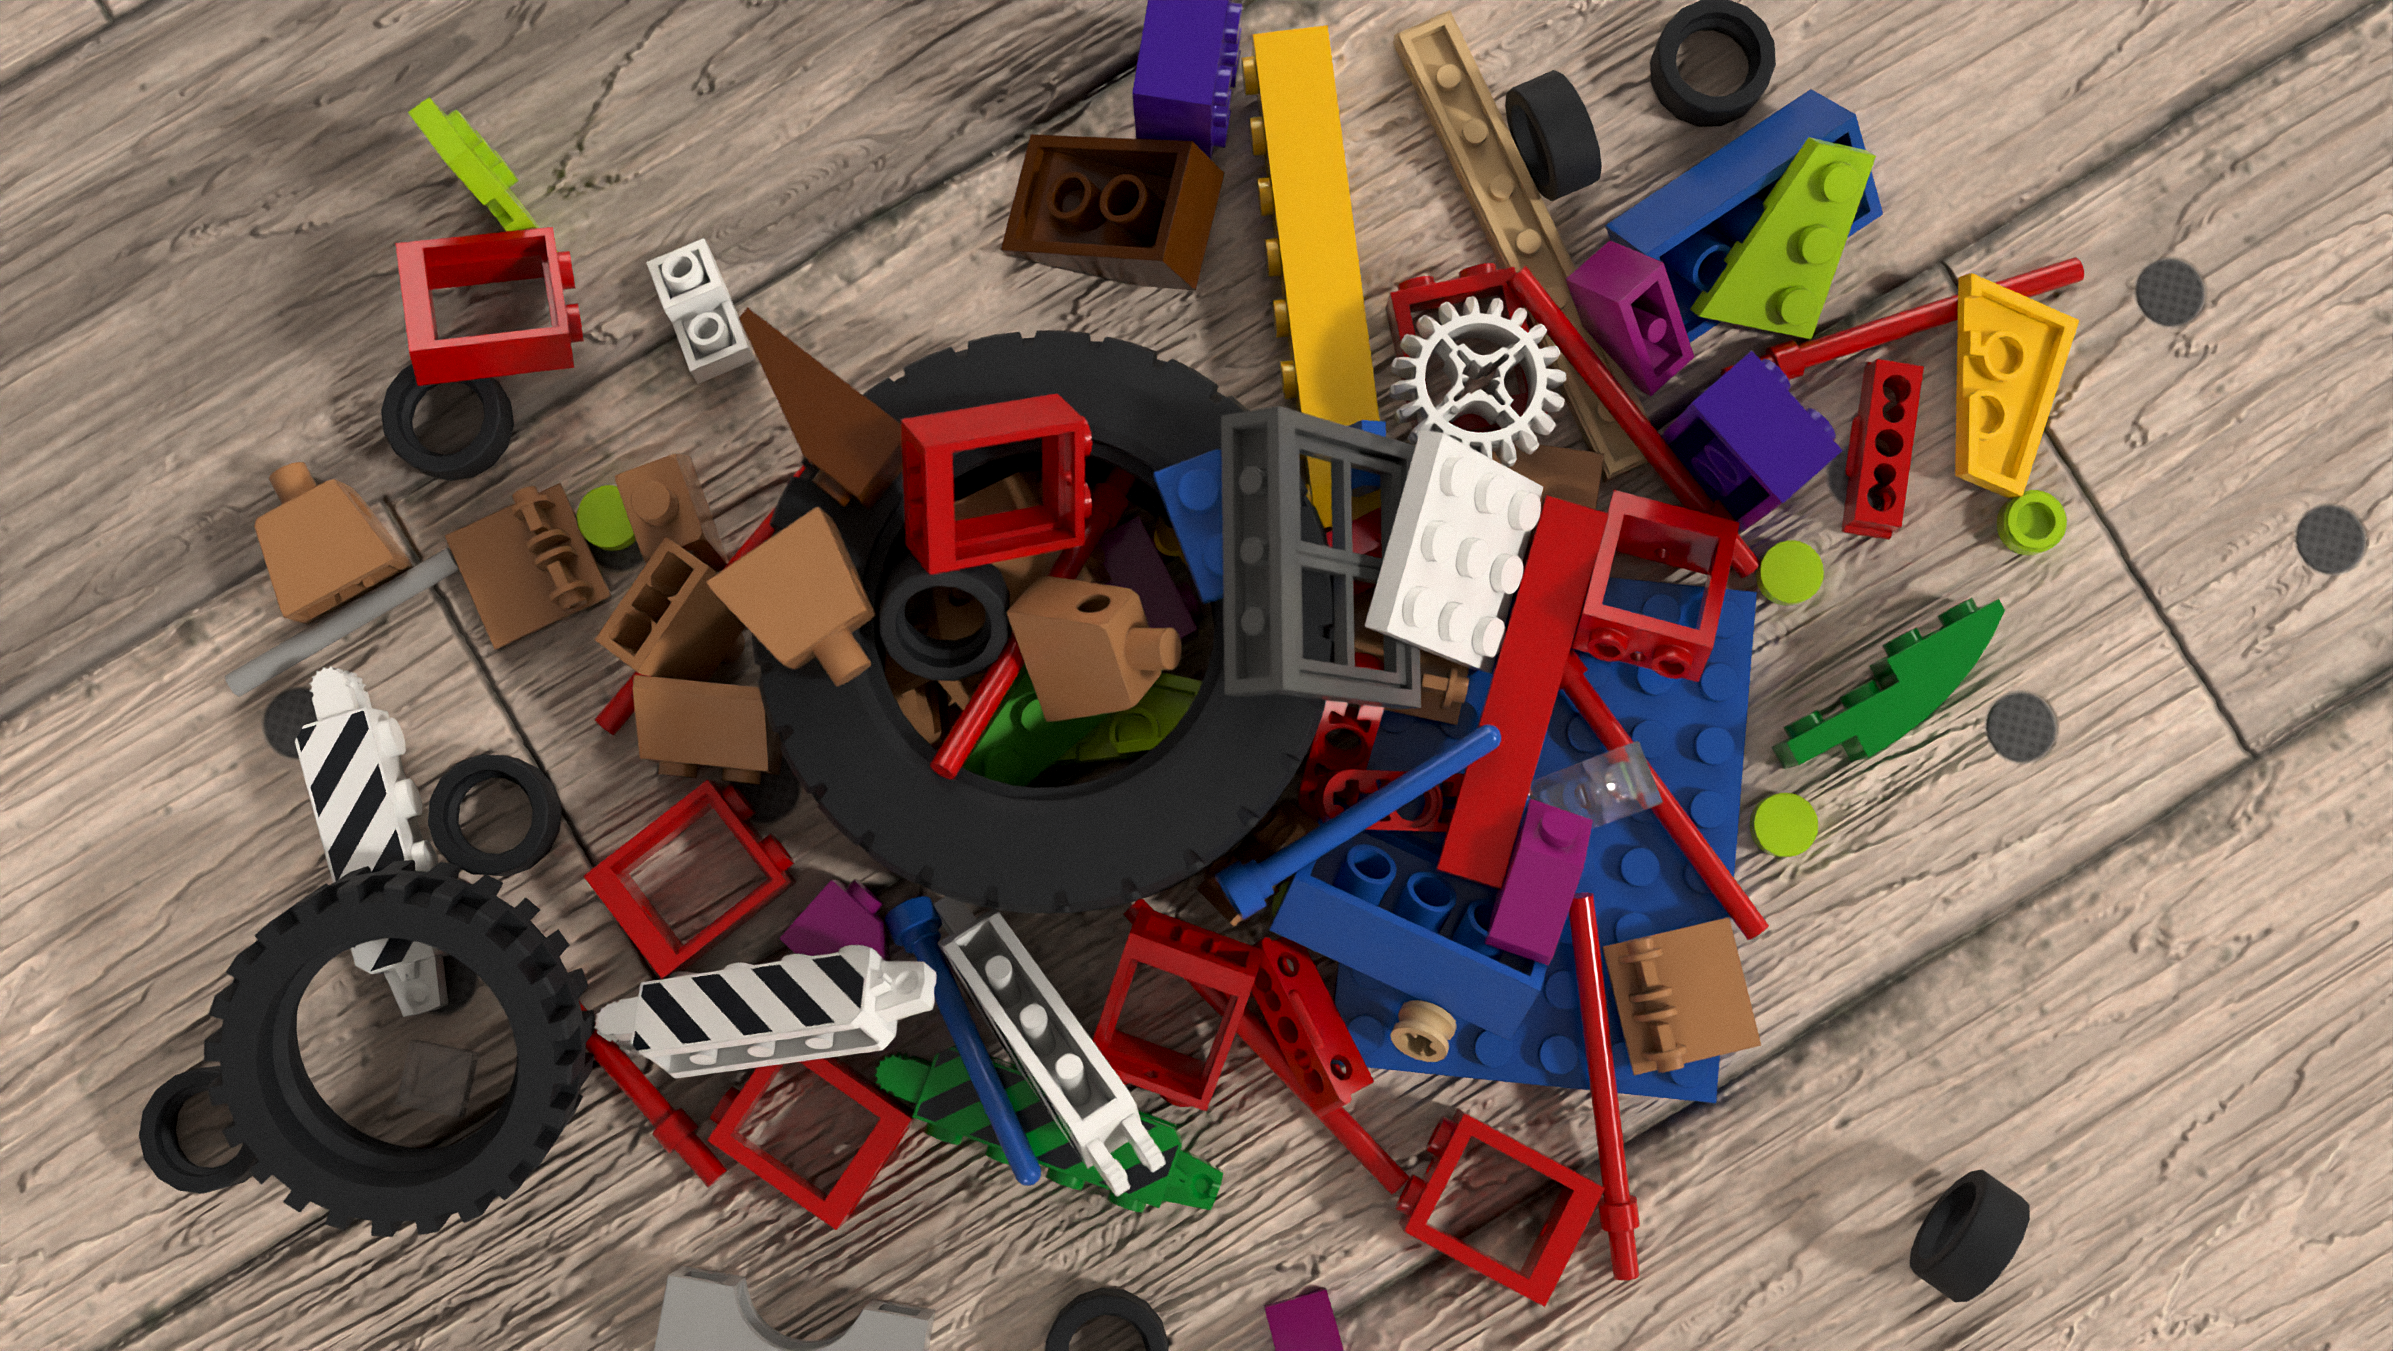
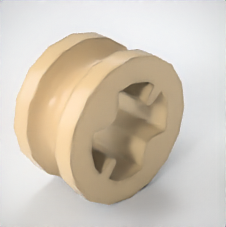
M1416 1000L1404 1003L1398 1013L1399 1022L1395 1024L1390 1034L1392 1043L1401 1052L1414 1059L1425 1062L1443 1060L1449 1050V1042L1447 1040L1453 1037L1457 1028L1456 1021L1452 1015L1433 1003Z

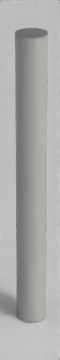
M448 547L225 675L229 688L238 697L244 695L459 571L451 550Z

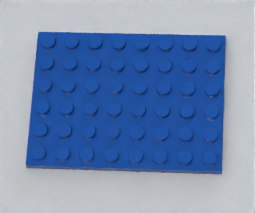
M1609 577L1602 604L1696 629L1705 587ZM1726 589L1714 646L1699 682L1684 678H1666L1651 669L1621 661H1603L1595 658L1588 652L1573 650L1588 668L1583 673L1734 877L1757 592ZM1517 590L1514 592L1512 597L1511 605L1505 622V630L1507 627V623L1509 620V616L1511 613V609L1514 603ZM1498 654L1496 655L1491 673L1469 668L1467 694L1464 704H1461L1457 725L1384 710L1366 770L1409 771L1476 730ZM1561 689L1557 693L1525 808L1529 800L1533 799L1593 820L1585 864L1575 893L1588 892L1594 895L1617 1093L1716 1103L1720 1055L1685 1063L1683 1068L1658 1073V1070L1633 1075L1602 947L1727 917L1730 918L1731 922V917L1572 701ZM1360 738L1358 740V746L1361 744ZM1465 768L1457 773L1464 774ZM1376 780V784L1379 790L1381 786V781ZM1439 783L1440 790H1442L1443 783ZM1359 794L1356 803L1370 794ZM1424 794L1397 809V813L1408 821L1416 819L1422 813L1425 806ZM1442 797V809H1453L1457 797ZM1441 815L1438 818L1439 823H1442ZM1406 831L1441 848L1446 832ZM1569 912L1549 966H1547L1541 991L1512 1039L1509 1041L1451 1014L1456 1021L1457 1028L1453 1037L1447 1040L1449 1042L1447 1055L1443 1060L1437 1062H1425L1414 1059L1397 1049L1391 1041L1390 1034L1395 1024L1399 1022L1398 1013L1402 1005L1411 1000H1422L1337 962L1334 1004L1367 1068L1590 1090ZM1333 1059L1331 1061V1064L1344 1065L1339 1060Z

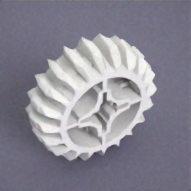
M1474 296L1466 298L1463 306V316L1460 317L1450 302L1441 304L1438 311L1441 325L1427 315L1420 317L1417 322V328L1422 338L1416 335L1405 334L1400 347L1410 357L1394 358L1391 366L1393 373L1407 380L1392 384L1389 389L1390 397L1396 400L1411 401L1396 411L1395 419L1397 423H1408L1416 419L1419 422L1411 431L1408 437L1409 442L1412 445L1417 444L1421 429L1444 433L1491 459L1492 452L1495 451L1500 462L1506 467L1513 466L1517 461L1514 444L1529 455L1535 452L1539 447V443L1532 431L1538 434L1549 435L1555 427V422L1545 412H1559L1565 402V399L1558 393L1548 390L1562 386L1566 381V373L1559 369H1546V366L1551 365L1558 359L1560 350L1557 346L1538 348L1537 344L1547 332L1545 325H1536L1527 333L1521 328L1527 316V311L1524 308H1518L1511 319L1508 320L1500 317L1503 310V301L1500 298H1494L1487 314H1481L1479 303ZM1469 338L1485 339L1499 344L1502 348L1490 355H1480L1471 351L1464 343L1457 346L1455 341ZM1436 353L1445 363L1442 370L1448 376L1452 390L1434 408L1426 389L1425 372L1427 363ZM1518 363L1523 368L1528 384L1527 405L1521 417L1511 408L1510 405L1513 399L1508 394L1504 385V378L1509 375L1511 369ZM1497 369L1486 392L1479 389L1472 394L1467 393L1458 401L1469 377L1477 380L1482 376L1487 377ZM1464 414H1476L1484 418L1490 425L1497 423L1502 429L1486 433L1470 432L1452 425L1449 421L1453 422Z

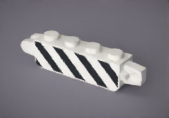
M331 666L330 668L323 667L322 671H316L317 674L312 676L313 681L309 683L312 686L310 692L314 694L312 702L318 721L302 727L295 740V745L333 883L349 872L367 866L370 867L372 873L379 872L394 861L414 860L415 871L428 872L438 864V859L431 843L428 840H423L417 816L422 814V801L415 783L410 778L406 779L400 755L405 753L406 745L400 725L395 718H389L387 711L372 708L368 692L364 691V686L366 685L362 684V678L357 677L356 673L346 670L343 672L342 669ZM401 938L378 939L351 948L355 966L370 974H385L403 1017L423 1014L448 1005L443 957L450 956L449 954L435 947Z
M946 896L934 903L933 906L942 920V926L949 935L938 943L954 979L1086 1167L1089 1168L1094 1165L1108 1187L1118 1197L1128 1190L1130 1185L1127 1181L1126 1172L1120 1163L1113 1159L1110 1154L1111 1152L1129 1141L1140 1162L1147 1166L1151 1172L1165 1165L1166 1163L1161 1151L1141 1123L1137 1105L1128 1089L997 910L992 909L975 918L964 902Z
M849 945L842 947L837 953L818 956L790 954L784 956L781 961L759 965L732 963L727 965L724 970L700 974L679 971L672 973L667 979L641 982L638 997L621 999L618 1003L613 1001L611 1004L607 1003L604 1008L601 1007L600 1013L596 1014L597 1019L594 1020L596 1022L594 1028L597 1029V1034L609 1042L611 1040L616 1042L619 1039L617 1042L620 1046L619 1049L631 1057L636 1056L637 1058L642 1055L663 1068L675 1079L881 1051L896 1037L898 1019L933 1009L936 972L925 962L886 961L876 950L862 945Z

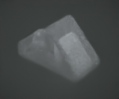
M1639 740L1533 780L1528 794L1530 799L1592 819L1591 829L1663 803Z

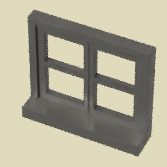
M1281 406L1221 416L1225 695L1246 697L1281 694L1398 710L1421 708L1419 648L1384 635V671L1355 667L1353 580L1377 584L1412 462L1415 445ZM1299 454L1331 462L1333 548L1301 541ZM1351 468L1380 475L1382 558L1352 552ZM1301 570L1333 576L1335 663L1303 659Z

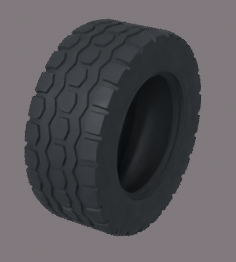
M1037 330L1035 338L1022 339L1020 332H1012L968 341V349L955 352L952 347H948L929 354L903 367L905 375L896 381L887 377L863 394V396L901 424V419L1058 393L1079 415L1086 419L1091 431L1092 450L1090 455L1085 457V482L1087 485L1093 488L1097 483H1104L1114 466L1126 471L1137 478L1126 498L1145 509L1155 518L1161 516L1166 525L1172 529L1173 527L1153 479V473L1210 451L1221 450V416L1249 411L1233 396L1225 397L1218 393V385L1191 367L1175 359H1171L1168 362L1157 359V351L1112 337H1105L1103 342L1091 341L1090 333L1065 330ZM1042 437L952 452L954 503L1017 472L1042 471ZM805 457L803 458L801 463L806 467L799 478L791 477L769 525L775 529L772 537L817 506L832 518L875 612V616L870 621L851 633L871 662V665L847 683L835 686L817 657L796 670L784 666L752 633L754 663L761 665V677L757 681L770 726L773 732H778L782 743L780 749L793 774L806 793L813 795L819 804L818 808L828 820L852 843L861 846L869 853L871 858L899 876L915 884L918 883L935 893L981 907L1022 913H1075L1101 910L1152 896L1170 889L1199 873L1238 844L1276 803L1296 773L1314 739L1323 715L1326 700L1281 694L1246 697L1225 695L1224 597L1210 602L1214 622L1213 649L1206 674L1197 695L1175 728L1157 746L1137 761L1100 779L1057 788H1031L1009 785L987 779L963 767L960 768L952 780L937 774L930 767V764L938 751L913 727L902 712L884 674L886 648L879 635V609L883 586L892 568L911 553L906 546L903 469L869 511L854 498H851L847 505L843 507L812 482L818 471ZM1300 477L1301 541L1329 547L1317 509L1311 505L1307 498L1308 489ZM1301 570L1303 659L1335 663L1333 576Z

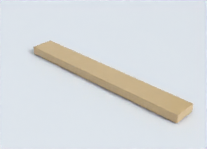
M1451 10L1395 34L1393 45L1501 269L1515 267V272H1518L1524 266H1527L1648 419L1629 377L1581 324L1565 280L1576 268ZM1523 304L1524 309L1527 311V323L1530 329H1532L1534 326L1539 325V323ZM1547 333L1538 343L1540 349L1556 346ZM1560 351L1558 359L1548 366L1550 369H1559L1566 373V381L1562 386H1559V389L1589 451L1604 454L1601 473L1604 483L1648 464L1649 462Z

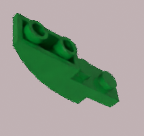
M1973 598L1967 599L1937 615L1943 626L1924 637L1921 636L1916 627L1883 644L1882 647L1887 656L1869 665L1881 686L1880 689L1873 679L1840 696L1839 699L1844 708L1823 719L1817 709L1783 727L1789 738L1772 746L1783 769L1799 766L1840 743L1851 762L1869 758L1899 740L1925 720L1954 692L1973 669L1988 646L2005 612L2000 600L1997 599L1977 607Z

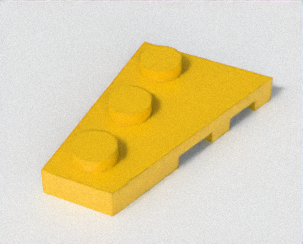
M1973 273L1958 277L1955 476L2009 499L2022 497L2079 320Z

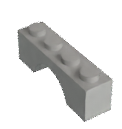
M681 1266L669 1274L667 1278L654 1351H928L936 1310L872 1299L862 1310L855 1323L840 1334L816 1341L798 1340L777 1332L761 1318L751 1301L746 1277Z

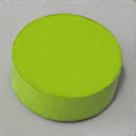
M600 486L591 490L583 497L577 510V524L586 540L608 551L625 549L636 541L617 486Z
M2040 490L2024 491L2022 497L2010 498L2003 504L1997 516L1996 526L1998 535L2007 548L2020 555L2032 556L2053 548L2061 541L2066 531L2067 518L2063 506L2054 496Z
M1788 540L1780 542L1765 551L1759 559L1760 566L1756 569L1755 573L1757 585L1761 593L1768 600L1778 605L1792 606L1808 600L1819 590L1824 577V568L1820 556L1812 547L1800 541Z
M1779 793L1762 799L1755 806L1750 816L1749 828L1753 841L1763 852L1774 857H1792L1805 852L1813 844L1818 833V818L1811 804L1801 796L1793 793Z

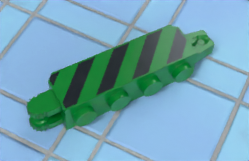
M955 1045L936 1054L933 1062L916 1055L909 1057L908 1053L902 1054L901 1051L897 1055L894 1053L890 1054L891 1057L887 1055L885 1060L879 1061L880 1065L875 1067L877 1073L874 1074L877 1077L876 1083L881 1085L880 1089H886V1093L892 1091L894 1096L917 1104L913 1118L927 1122L924 1133L955 1145L961 1144L963 1136L988 1145L985 1151L987 1157L1009 1165ZM989 1055L1038 1163L1048 1167L1046 1178L1076 1190H1082L1085 1181L1110 1190L1107 1197L1109 1202L1139 1213L1144 1212L1146 1204L1160 1208L1162 1201L1211 1210L1221 1186L1224 1172L1181 1148L1183 1139L1174 1122L1138 1110L1142 1125L1161 1151L1166 1164L1151 1172L1147 1166L1140 1162L1129 1141L1111 1152L1110 1154L1113 1159L1117 1160L1126 1172L1127 1181L1130 1185L1128 1190L1117 1197L1094 1165L1089 1168L1086 1167L1015 1064Z

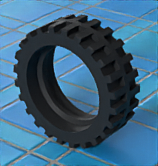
M414 860L394 861L383 870L374 873L367 866L351 871L335 883L330 885L326 883L264 926L255 934L257 940L235 957L226 971L228 975L234 977V980L214 996L209 1012L210 1016L223 1019V1024L220 1029L204 1040V1061H220L221 1075L207 1086L211 1106L227 1103L233 1121L222 1130V1133L230 1147L234 1148L245 1142L258 1159L248 1169L250 1174L261 1185L273 1175L291 1190L283 1203L299 1213L310 1202L330 1210L325 1225L344 1231L355 1218L372 1221L371 1236L393 1237L404 1221H416L418 1235L439 1232L452 1214L458 1213L463 1223L483 1215L495 1197L500 1196L501 1199L506 1200L516 1192L534 1168H538L575 1114L583 1098L579 1092L591 1074L594 1054L587 1053L585 1050L586 1042L596 1030L594 1028L595 1015L593 1010L581 1011L579 997L588 987L582 968L567 972L560 959L561 954L569 947L567 940L559 929L547 938L530 921L540 909L526 897L515 908L497 897L503 882L486 874L474 884L458 880L460 866L444 862L438 863L428 872L415 871ZM384 938H401L435 947L458 959L487 984L499 1000L508 1017L517 1048V1063L514 1078L504 1103L492 1119L481 1129L466 1139L445 1147L413 1148L394 1145L371 1137L348 1124L323 1100L311 1082L301 1058L297 1038V1011L300 1000L314 976L325 964L340 953L356 945Z

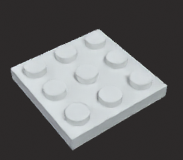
M1421 429L1365 627L1467 668L1491 673L1496 655L1500 652L1506 633L1505 622L1512 597L1523 577L1522 562L1531 530L1536 526L1540 517V498L1544 487L1444 433Z

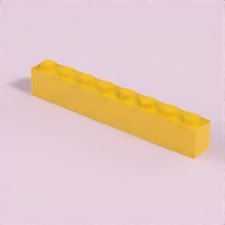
M1328 25L1253 34L1252 55L1250 57H1242L1241 66L1245 96L1256 95L1259 117L1249 118V130L1253 156L1264 155L1267 177L1257 178V193L1260 215H1272L1275 238L1264 239L1268 276H1280L1283 299L1272 300L1276 338L1288 337L1290 360L1280 362L1284 399L1295 398L1298 412L1346 426L1361 420L1380 421ZM1299 454V460L1304 461L1305 486L1308 489L1306 496L1311 505L1316 507L1325 533L1332 531L1331 462ZM1380 489L1361 497H1351L1352 521L1381 507Z

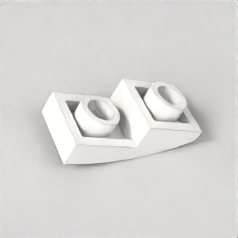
M704 238L646 262L663 309L673 324L688 368L697 384L756 360L724 280Z

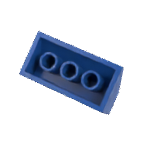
M1810 89L1605 225L1610 241L1664 263L1690 343L1722 322L1699 317L1690 308L1701 292L1705 291L1708 293L1728 265L1723 260L1736 241L1743 243L1765 211L1763 202L1807 138H1815L1866 150L1856 114ZM1872 171L1870 172L1848 237L1883 215Z
M1333 799V804L1344 807V810L1351 807ZM1320 817L1317 820V823L1320 825L1325 823ZM1363 830L1292 875L1269 929L1276 934L1422 1001L1433 1003L1448 1013L1509 1041L1541 991L1548 965L1485 944L1497 889L1436 871L1442 849L1439 846L1406 831Z

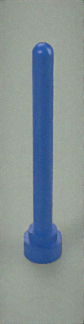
M1490 724L1479 727L1262 862L1257 863L1252 859L1243 865L1238 860L1216 873V879L1236 913L1242 920H1245L1266 907L1264 899L1274 894L1272 888L1274 885L1496 749L1502 739L1499 729Z
M922 896L909 899L887 913L885 916L886 925L896 945L903 946L907 953H914L917 962H925L936 972V985L934 987L936 1004L1016 1180L1024 1186H1032L1041 1177V1167L937 943L941 939L939 929L942 926V920L933 906L934 903L930 897Z

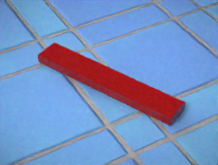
M1548 495L1543 500L1540 517L1536 524L1523 568V577L1516 592L1505 630L1504 641L1497 657L1477 729L1487 724L1497 727L1501 733V743L1496 749L1465 767L1435 869L1436 871L1498 890L1502 887L1609 513Z

